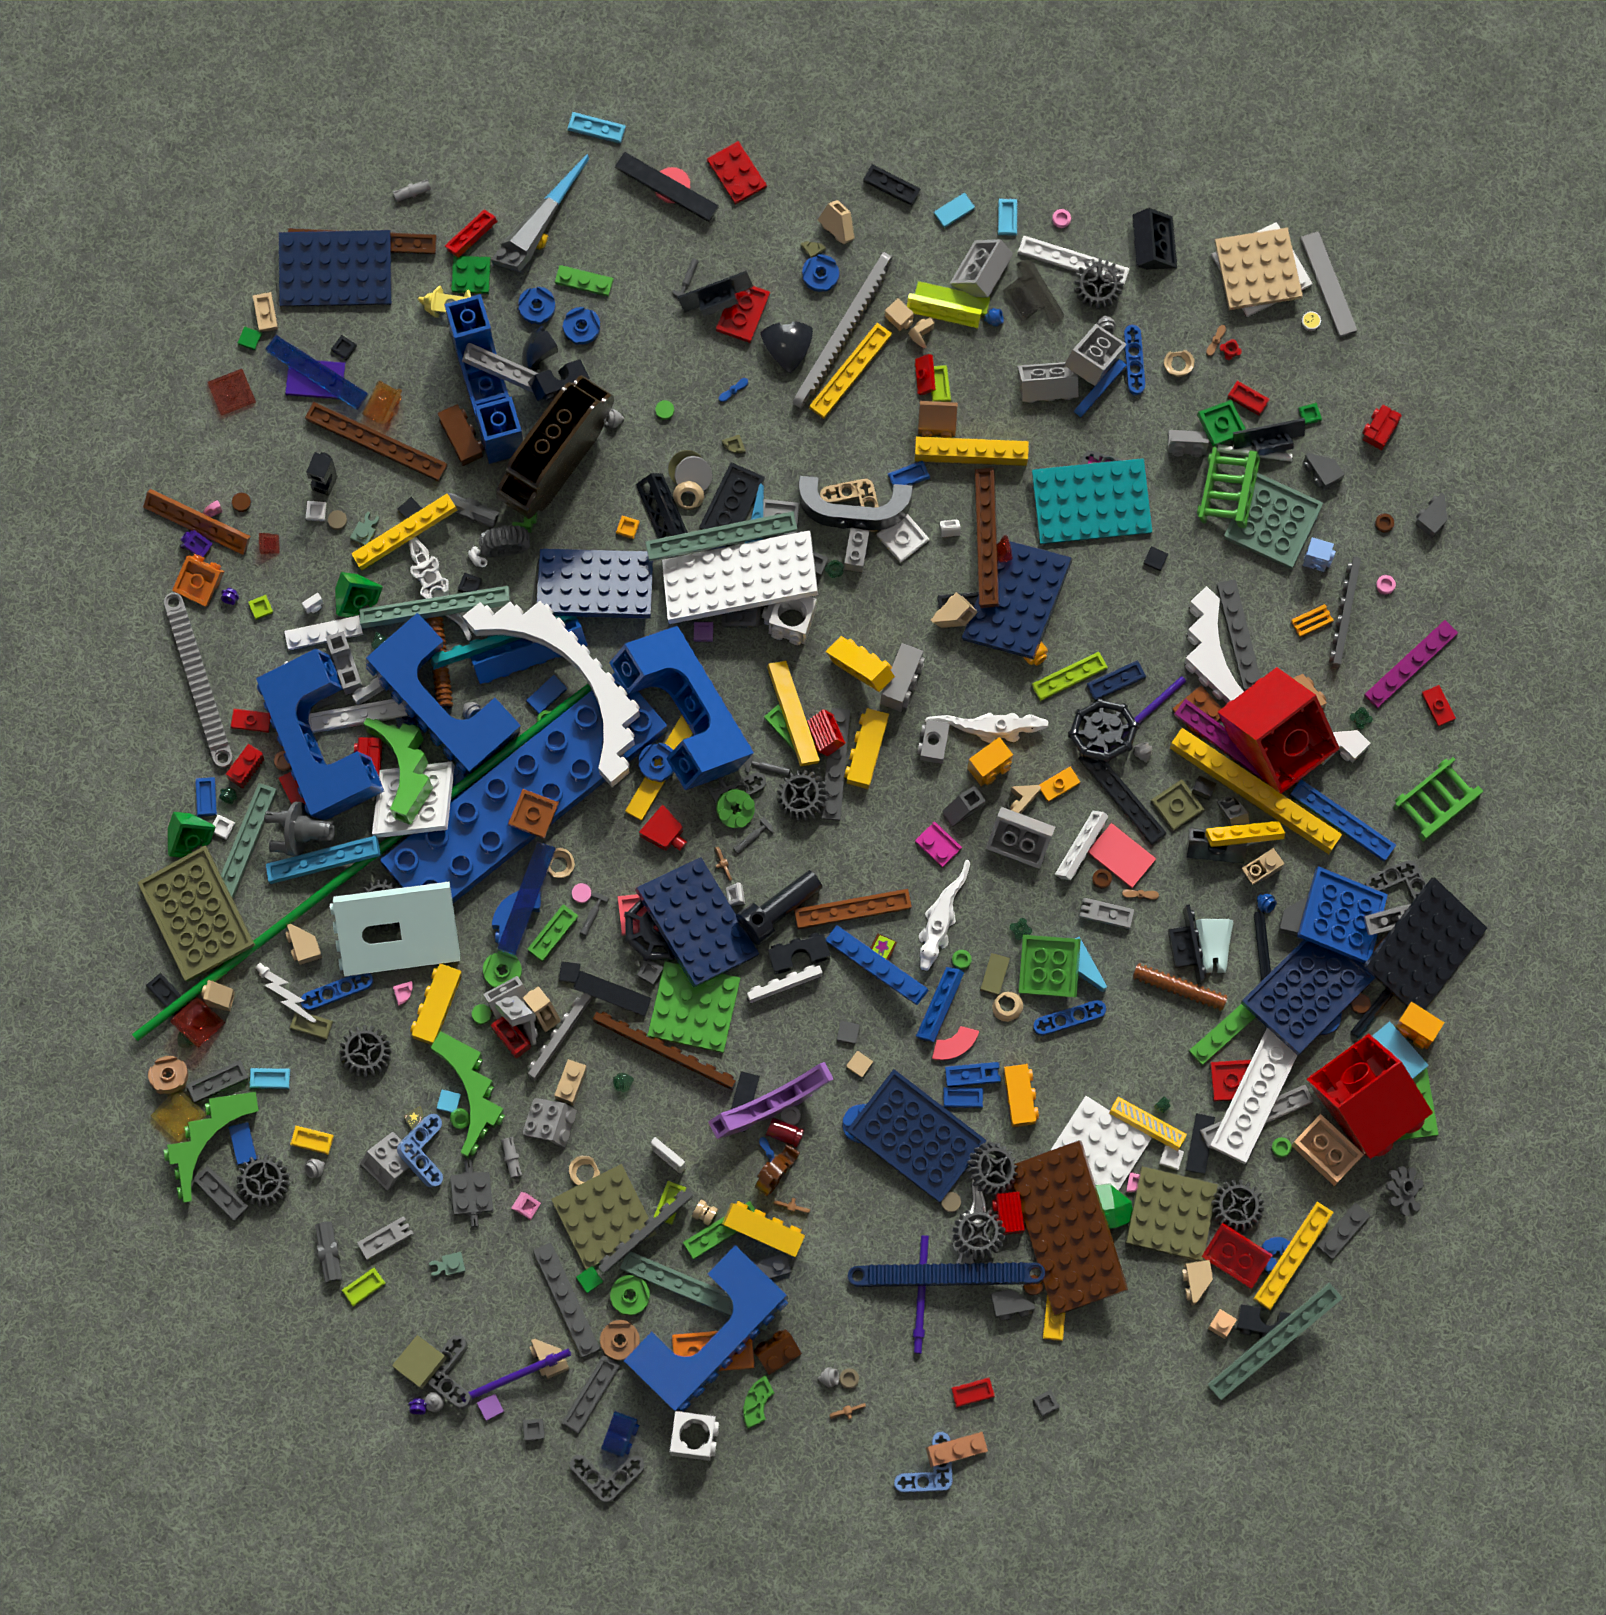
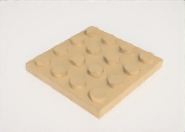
M1288 228L1215 239L1214 243L1229 310L1302 299L1303 295Z

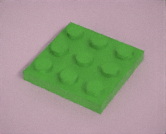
M1023 935L1019 993L1077 997L1081 939Z

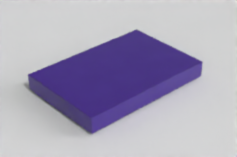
M289 358L285 394L342 400L346 364L344 362Z

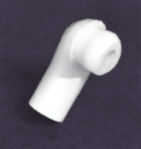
M475 546L472 547L471 551H468L469 558L475 566L485 567L487 560L479 557L481 550H478Z

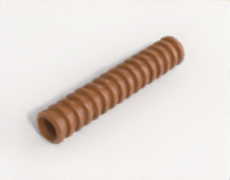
M440 616L428 618L426 622L443 640V648L440 651L447 652L445 651L447 647L445 646L446 640H444L445 635L443 634L445 632L443 629L444 623H442L443 618ZM449 665L432 670L434 674L433 679L435 680L434 685L436 686L434 688L436 691L435 696L437 697L436 701L440 706H450L447 709L453 707V702H451L453 700L451 697L452 691H450L451 685H449L451 683L449 680L450 674H448L449 668H447Z
M1141 963L1137 964L1133 974L1134 980L1137 978L1140 982L1145 981V984L1151 983L1150 986L1162 987V990L1167 989V992L1178 993L1180 997L1183 995L1186 999L1189 997L1191 1001L1194 999L1197 1003L1200 1001L1202 1005L1208 1004L1207 1006H1213V1009L1219 1008V1011L1224 1009L1227 1000L1226 994L1224 996L1220 992L1217 994L1215 990L1210 991L1209 988L1206 990L1204 986L1198 987V984L1193 985V982L1187 983V980L1176 979L1174 975L1171 977L1168 973L1165 975L1163 971L1160 973L1157 969L1152 970V967L1149 969L1146 965L1141 966Z

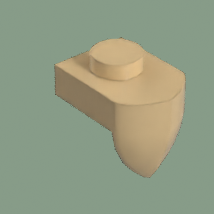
M931 317L926 320L922 319L909 331L908 334L919 346L927 348L921 336L934 329V321Z

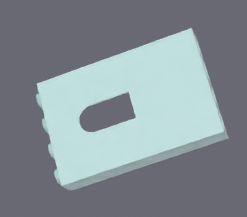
M450 882L337 896L333 898V903L330 904L331 915H335L336 922H333L334 934L338 933L339 939L336 940L337 952H341V959H338L339 969L344 971V976L460 961V949ZM396 922L400 924L402 940L369 944L362 938V932L368 926Z

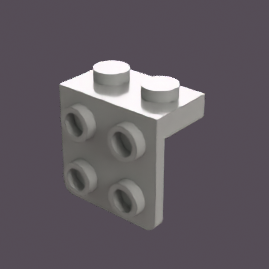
M516 995L495 1002L496 1010L512 1026L516 1025L531 1045H535L538 1034L534 1027L536 1017L533 1010H530L525 1002L521 1001Z
M535 1098L532 1101L523 1134L529 1137L549 1140L558 1146L565 1147L577 1110L565 1103Z

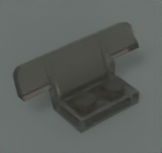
M1031 260L1018 262L1016 265L1023 277L1015 280L1003 292L1020 320L1025 321L1038 310H1044L1052 324L1061 321L1064 318V313Z

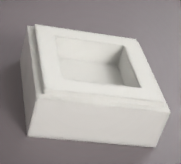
M307 501L306 520L325 521L327 503Z
M217 815L213 823L216 827L214 835L227 840L235 826V822Z
M1165 1145L1159 1165L1178 1171L1184 1151H1176Z

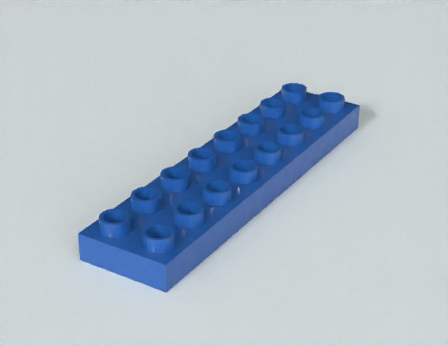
M614 672L612 674L613 678L615 679L614 683L618 687H623V685L621 684L620 680ZM593 691L589 692L450 803L447 830L411 834L380 859L382 866L401 888L450 882L452 901L455 903L537 837L508 825L522 789L559 802L551 822L552 825L606 781L599 773V764L604 744L603 718ZM638 691L626 695L630 701L634 700L640 707V717L625 728H629L635 736V745L620 756V758L623 756L628 763L638 756L646 746L654 743L668 731L667 724Z

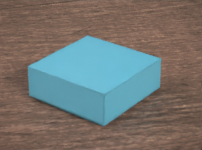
M441 1090L437 1109L452 1113L458 1108L461 1094Z

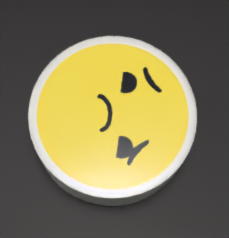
M1316 312L1304 314L1302 325L1306 330L1314 331L1320 326L1321 318Z

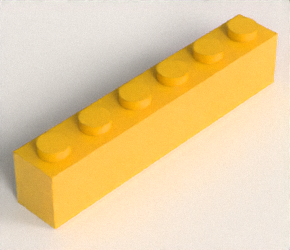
M916 437L915 461L1027 466L1029 441Z

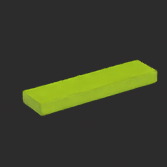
M918 281L915 295L981 309V315L983 316L987 314L990 297H974L964 291Z
M1097 652L1032 683V687L1039 700L1042 701L1108 669L1100 652Z

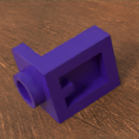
M195 530L186 532L180 540L182 541L181 548H186L191 553L204 557L213 544Z

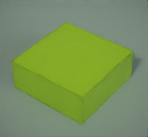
M266 595L249 601L256 620L273 613Z

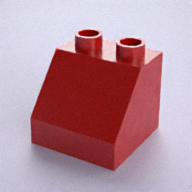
M1278 667L1258 679L1254 685L1234 700L1229 701L1225 707L1218 711L1231 741L1265 782L1280 794L1340 749L1316 694Z
M1370 1034L1364 1036L1306 1079L1317 1097L1349 1139L1369 1159L1388 1153L1393 1147V1142L1406 1133L1418 1131L1424 1125L1425 1119L1433 1114L1402 1061Z

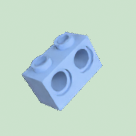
M1312 537L1303 566L1312 569L1315 567L1322 572L1325 571L1326 567L1330 568L1335 555V551L1332 550L1334 544Z

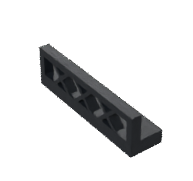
M650 473L636 483L658 539L665 538L666 532H669L671 536L688 533L663 473ZM647 482L650 486L649 494L645 492L643 487ZM652 499H655L657 502L656 510L651 506ZM660 515L664 519L663 527L658 522Z

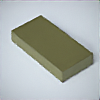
M991 953L981 991L999 996L1010 958Z
M294 1013L290 1030L325 1040L328 1039L333 1021L311 1015L316 1019V1022L313 1023L299 1013Z

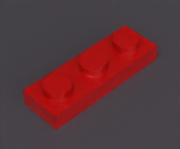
M484 209L445 245L446 249L459 258L491 229L498 220Z

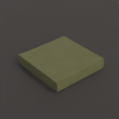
M1182 779L1151 799L1152 804L1172 831L1204 811L1202 805Z
M417 1335L392 1366L422 1389L447 1357Z

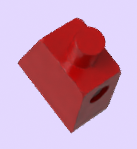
M664 805L656 811L639 831L641 838L665 851L671 845L681 851L687 844L680 837L683 832L682 825Z

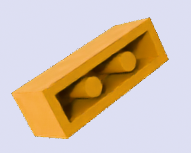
M1028 1064L1004 1067L1003 1071L1012 1127L1034 1125L1036 1119H1039L1038 1107H1034L1033 1100H1036L1035 1088H1031L1030 1081H1033L1032 1069H1028Z

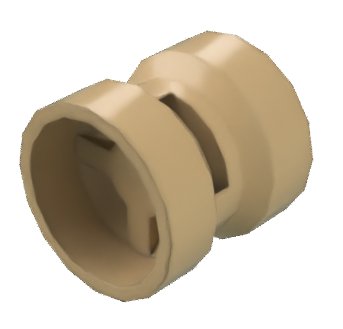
M700 1200L692 1217L697 1220L701 1219L704 1224L710 1226L711 1220L716 1216L718 1209L714 1206L710 1207L705 1201Z

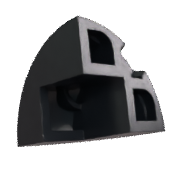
M796 321L781 325L779 322L766 327L760 334L764 345L772 357L791 374L801 363L809 349L813 327Z
M543 326L537 328L528 337L522 352L523 367L532 371L540 369L539 362L558 353L556 342L550 333L545 331Z

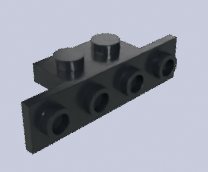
M747 271L677 296L684 313L700 307L703 316L712 315L719 310L731 308L738 304L736 293L752 288L753 284Z
M1302 418L1233 432V449L1252 446L1259 456L1294 449V442L1291 438L1305 436V419Z
M1186 905L1183 909L1186 927L1169 929L1168 936L1175 968L1194 965L1197 984H1201L1205 979L1204 977H1206L1205 966H1202V949L1198 947L1197 943L1199 933L1197 928L1195 929L1194 927L1195 913L1194 910H1191L1190 905Z

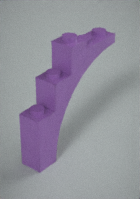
M825 1062L820 1063L778 1089L744 1105L720 1113L708 1123L717 1139L745 1131L759 1121L772 1118L784 1109L804 1102L814 1092L832 1081L833 1077Z

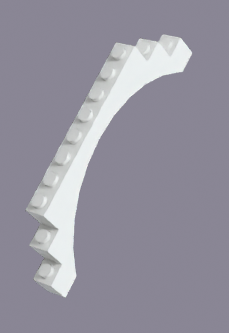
M1206 586L1191 600L1189 605L1191 613L1195 617L1200 616L1201 618L1188 629V640L1193 645L1197 644L1198 647L1186 657L1184 663L1190 673L1193 674L1195 672L1200 677L1199 681L1205 687L1209 686L1213 690L1212 693L1217 699H1223L1228 703L1244 691L1236 683L1227 667L1220 647L1217 624L1220 599ZM1358 730L1333 732L1340 747L1341 757L1346 761L1350 760L1352 763L1371 744ZM1331 755L1321 764L1324 765L1333 755Z
M539 601L523 614L522 609L517 604L514 606L509 602L494 614L489 606L486 605L484 607L481 602L463 616L464 623L476 636L506 635L528 639L544 645L563 656L581 673L592 688L603 718L604 744L599 764V773L611 787L616 785L630 773L628 761L623 756L620 758V756L635 745L634 734L629 728H625L640 717L639 705L634 700L630 701L626 695L628 694L622 686L618 687L614 683L615 679L613 676L601 669L603 667L596 658L593 660L590 657V651L585 645L581 646L577 642L578 638L572 631L568 632L564 628L566 626L559 617L556 619L553 616V610L548 604L544 605Z

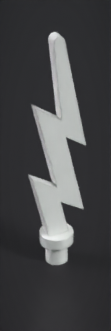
M261 963L256 966L255 969L262 978L265 977L273 982L265 986L288 999L281 1003L311 1022H316L315 1018L296 1004L305 1000L280 986L289 982L270 972V969Z

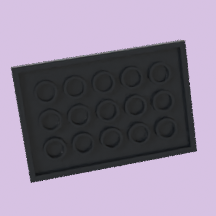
M1431 878L1363 967L1403 1005L1408 1007L1413 1002L1425 1010L1486 931L1487 927L1436 878Z

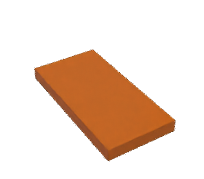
M718 1331L672 1335L673 1352L682 1357L695 1355ZM752 1339L745 1343L747 1347L739 1355L736 1353L731 1358L733 1361L726 1369L722 1367L719 1371L754 1368Z

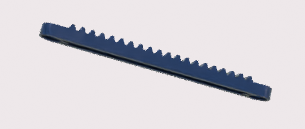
M1023 1262L986 1264L933 1263L923 1265L870 1264L852 1267L848 1272V1279L856 1287L1040 1284L1045 1279L1046 1274L1041 1264ZM1035 1268L1041 1271L1040 1277L1036 1279L1030 1276V1271ZM860 1271L863 1273L864 1276L861 1281L853 1280L855 1272Z

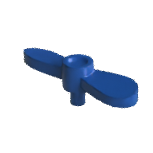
M742 378L735 386H731L730 390L723 392L719 396V401L725 402L732 394H736L738 390L746 387L748 379Z
M761 1137L759 1144L771 1162L775 1158L774 1152L770 1149L767 1139Z

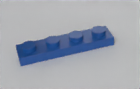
M946 967L917 1032V1038L930 1042L935 1041L964 975V972L960 969Z

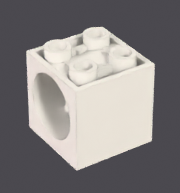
M806 597L775 603L769 621V634H772L771 636L778 640H782V638L789 639V642L794 645L805 644L816 612L817 599ZM787 610H797L801 612L805 620L800 625L791 627L783 624L779 616Z
M675 1411L670 1448L671 1456L710 1461L711 1456H715L716 1442H713V1436H718L719 1422H715V1416ZM693 1423L701 1424L706 1433H710L707 1444L704 1443L697 1450L687 1448L686 1443L680 1440L682 1430L687 1429Z

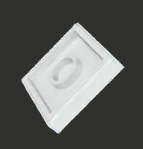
M908 514L895 526L881 530L876 534L900 563L930 540Z
M654 1137L651 1141V1150L677 1172L682 1173L686 1169L685 1161Z

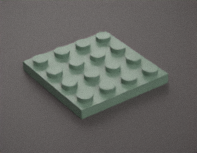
M1257 473L1247 527H1238L1236 521L1232 518L1223 538L1292 569L1321 510L1323 502Z

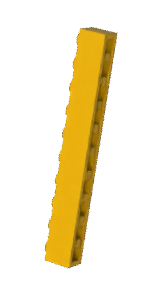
M1182 728L1172 741L1171 750L1327 854L1331 853L1340 840L1341 833Z

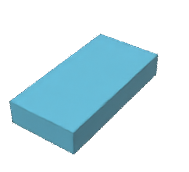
M963 193L934 211V215L945 228L974 210L975 207L966 194Z
M999 199L998 235H1017V199Z
M251 1068L250 1088L289 1089L290 1069Z

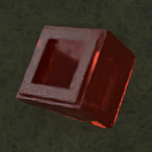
M259 533L260 554L280 553L279 535Z
M1004 535L997 544L999 562L1013 559L1007 535Z

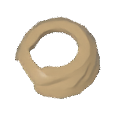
M1187 350L1180 352L1170 351L1164 358V367L1169 374L1182 377L1192 371L1195 360ZM1182 356L1186 362L1184 370L1176 371L1172 368L1171 362L1173 357Z
M687 481L676 486L673 498L680 508L687 510L695 509L703 503L704 492L697 483ZM691 491L694 493L696 499L692 506L683 505L681 500L683 492Z
M563 848L550 850L544 859V865L548 872L556 878L569 876L575 866L572 854ZM557 857L564 858L567 862L566 869L556 873L552 871L550 865Z
M1003 992L993 1002V1013L1001 1021H1012L1018 1018L1023 1010L1022 999L1013 992ZM1006 996L1014 1000L1015 1007L1011 1011H1003L998 1001Z
M579 1156L571 1162L569 1173L571 1180L575 1184L580 1185L584 1183L576 1175L577 1169L581 1165H592L594 1168L593 1178L600 1175V1171L592 1157Z

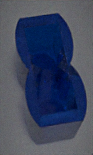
M615 1411L601 1450L624 1458L625 1454L629 1455L633 1445L629 1443L632 1435L636 1436L640 1426L636 1424L637 1419Z

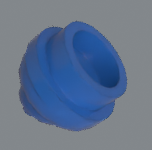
M992 308L985 315L984 321L994 327L999 326V324L1004 322L1002 310Z
M1260 894L1257 896V906L1260 911L1270 913L1275 908L1277 901L1273 895Z

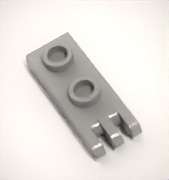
M1083 898V903L1090 906H1081V910L1088 912V914L1080 913V918L1130 929L1134 909Z
M405 1217L399 1218L357 1242L367 1260L414 1234L412 1230L406 1233L403 1232L410 1227L408 1223L400 1226L401 1223L406 1221Z

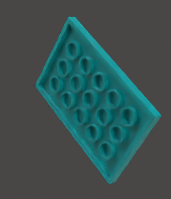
M1144 458L1032 469L1040 544L1152 533Z

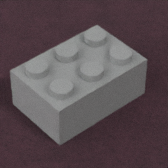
M1095 324L1072 350L1064 366L1096 386L1119 359L1127 344Z
M904 643L901 644L891 669L895 677L883 688L880 700L881 705L902 712L903 707H908L911 699L910 690H915L918 678L917 673L921 674L924 667L925 658H923L922 650Z
M1001 807L986 849L1040 869L1055 827Z

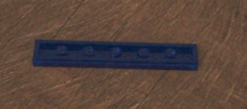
M275 335L265 349L272 356L357 410L368 397L367 392L278 335Z
M537 842L497 950L516 956L556 851L555 847Z

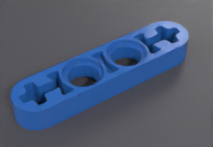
M1129 325L1124 331V343L1127 344L1125 346L1128 390L1133 395H1140L1145 389L1141 330L1136 325ZM1130 330H1133L1134 333H1137L1135 334L1134 342L1132 343L1131 335L1128 334L1130 333ZM1132 347L1137 348L1139 354L1132 356L1128 350ZM1137 365L1140 367V372L1133 373L1130 371V367ZM1137 377L1138 385L1141 386L1139 387V390H1135V387H1132L1134 386L1135 378Z
M1119 359L1077 406L1074 413L1081 418L1127 364Z
M370 973L351 975L306 992L301 997V999L305 1000L301 1002V1005L304 1009L311 1011L359 993L373 985V977ZM365 975L366 978H370L367 980L368 984L359 983L357 984L359 988L355 989L352 979L358 982L362 980L361 976ZM347 982L351 984L352 988L349 992L345 993L341 991V985ZM329 989L333 991V997L327 1000L322 995L325 990ZM319 992L321 1003L317 999L312 1002V1006L304 1004L307 1001V997L311 999L317 998L316 993Z
M1095 1000L1036 1019L1033 1030L1037 1035L1044 1036L1100 1019L1105 1015L1106 1006L1102 1001ZM1094 1005L1102 1007V1010H1100V1014H1097V1012L1090 1013L1091 1017L1088 1018V1013L1085 1007H1088V1011L1093 1010ZM1080 1010L1084 1013V1018L1076 1020L1073 1017V1013ZM1063 1016L1066 1020L1065 1025L1058 1026L1055 1023V1018ZM1048 1019H1052L1054 1029H1051V1025L1046 1026L1045 1031L1037 1029L1039 1022L1047 1024L1050 1022Z

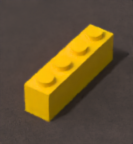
M840 636L825 651L835 665L877 692H880L895 677L891 671L892 666L884 660L882 662L874 653L870 654L863 646L858 647L852 639L847 640Z
M867 708L866 713L861 714L859 724L862 725L861 731L856 732L854 742H857L856 749L852 748L849 760H852L851 767L847 766L844 775L847 778V784L869 789L889 719L888 713Z
M439 964L438 968H434L431 979H433L432 984L427 986L424 993L426 997L425 1002L420 1004L417 1011L419 1015L418 1020L413 1022L410 1029L413 1039L430 1045L434 1043L448 1014L463 975L462 971L443 964Z
M737 1201L736 1204H730L722 1225L796 1257L805 1235L801 1234V1229L793 1225L790 1228L783 1226L784 1221L775 1217L770 1220L765 1217L766 1213L757 1209L752 1212L747 1209L748 1205Z

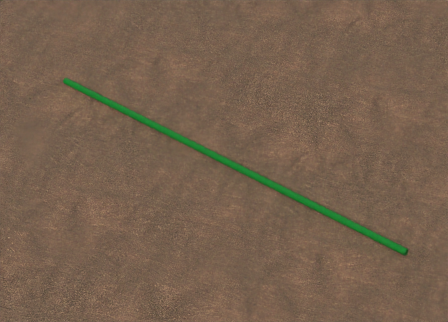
M587 683L452 787L451 800L591 692L592 688ZM406 835L389 836L379 843L380 855ZM377 857L352 864L253 940L255 946L226 961L132 1034L137 1042L201 994L203 986L207 985L208 980L213 982L219 980L288 927L287 925L301 917Z

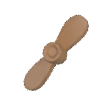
M1224 325L1218 327L1216 336L1213 337L1212 343L1207 348L1206 354L1208 356L1214 354L1216 346L1225 334L1226 327Z
M716 847L715 851L720 861L715 866L716 868H724L730 881L732 877L727 868L729 864L723 858L720 848Z
M1126 889L1122 892V895L1126 898L1138 897L1142 899L1144 897L1155 900L1159 897V893L1156 891L1144 892L1143 890Z
M792 1198L789 1204L775 1200L773 1203L774 1205L787 1207V1210L794 1212L797 1209L810 1213V1209L796 1206V1199Z
M864 1403L852 1408L846 1406L841 1411L831 1413L829 1415L830 1419L843 1414L847 1415L848 1419H852V1411L864 1408L866 1405Z

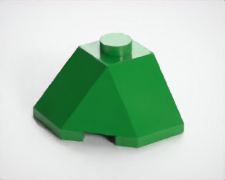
M341 572L335 587L336 614L343 617H354L360 615L359 610L364 606L369 605L370 608L378 602L383 588L382 585L358 574Z
M173 812L168 825V855L170 857L183 858L192 853L191 850L199 845H202V847L209 845L216 828L215 825L191 813Z
M1111 1184L1096 1185L1109 1228H1117L1129 1223L1132 1213V1201Z

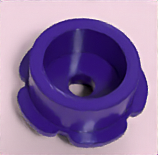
M227 588V590L221 591V600L224 603L234 605L238 601L239 596L236 590Z
M413 1399V1402L408 1403V1406H410L409 1412L423 1415L427 1409V1404L424 1403L423 1399Z

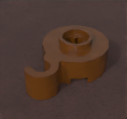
M787 1144L781 1154L764 1165L757 1176L759 1179L754 1188L768 1197L780 1183L779 1181L783 1176L782 1173L788 1171L798 1158L800 1152Z

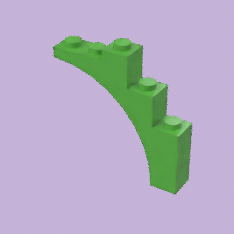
M366 718L363 724L368 734L381 738L382 742L389 746L398 758L400 768L399 786L390 811L394 819L411 825L433 790L430 778L422 774L429 763L424 752L418 749L424 740L420 729L415 725L409 726L404 723L399 729L394 725H386L378 719Z
M440 1031L431 1046V1051L444 1059L456 1071L465 1086L469 1098L470 1126L467 1139L461 1150V1155L469 1159L471 1155L474 1156L478 1151L479 1145L477 1143L480 1138L484 1139L489 1130L486 1128L487 1125L495 1129L496 1125L500 1126L505 1118L504 1110L485 1099V1097L489 1098L494 1087H492V1080L474 1071L475 1069L478 1070L483 1062L481 1052Z
M256 1092L207 1099L208 1103H205L206 1115H210V1119L187 1122V1126L184 1127L185 1138H189V1142L166 1145V1149L163 1150L164 1160L168 1161L169 1165L177 1164V1168H174L175 1179H179L180 1187H177L178 1199H182V1203L192 1201L191 1182L193 1170L203 1147L216 1131L228 1122L240 1116L259 1111Z

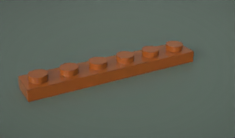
M152 489L147 492L143 508L192 531L195 530L202 536L242 555L246 552L251 536Z
M908 889L798 908L794 909L797 928L803 929L908 910L912 906Z

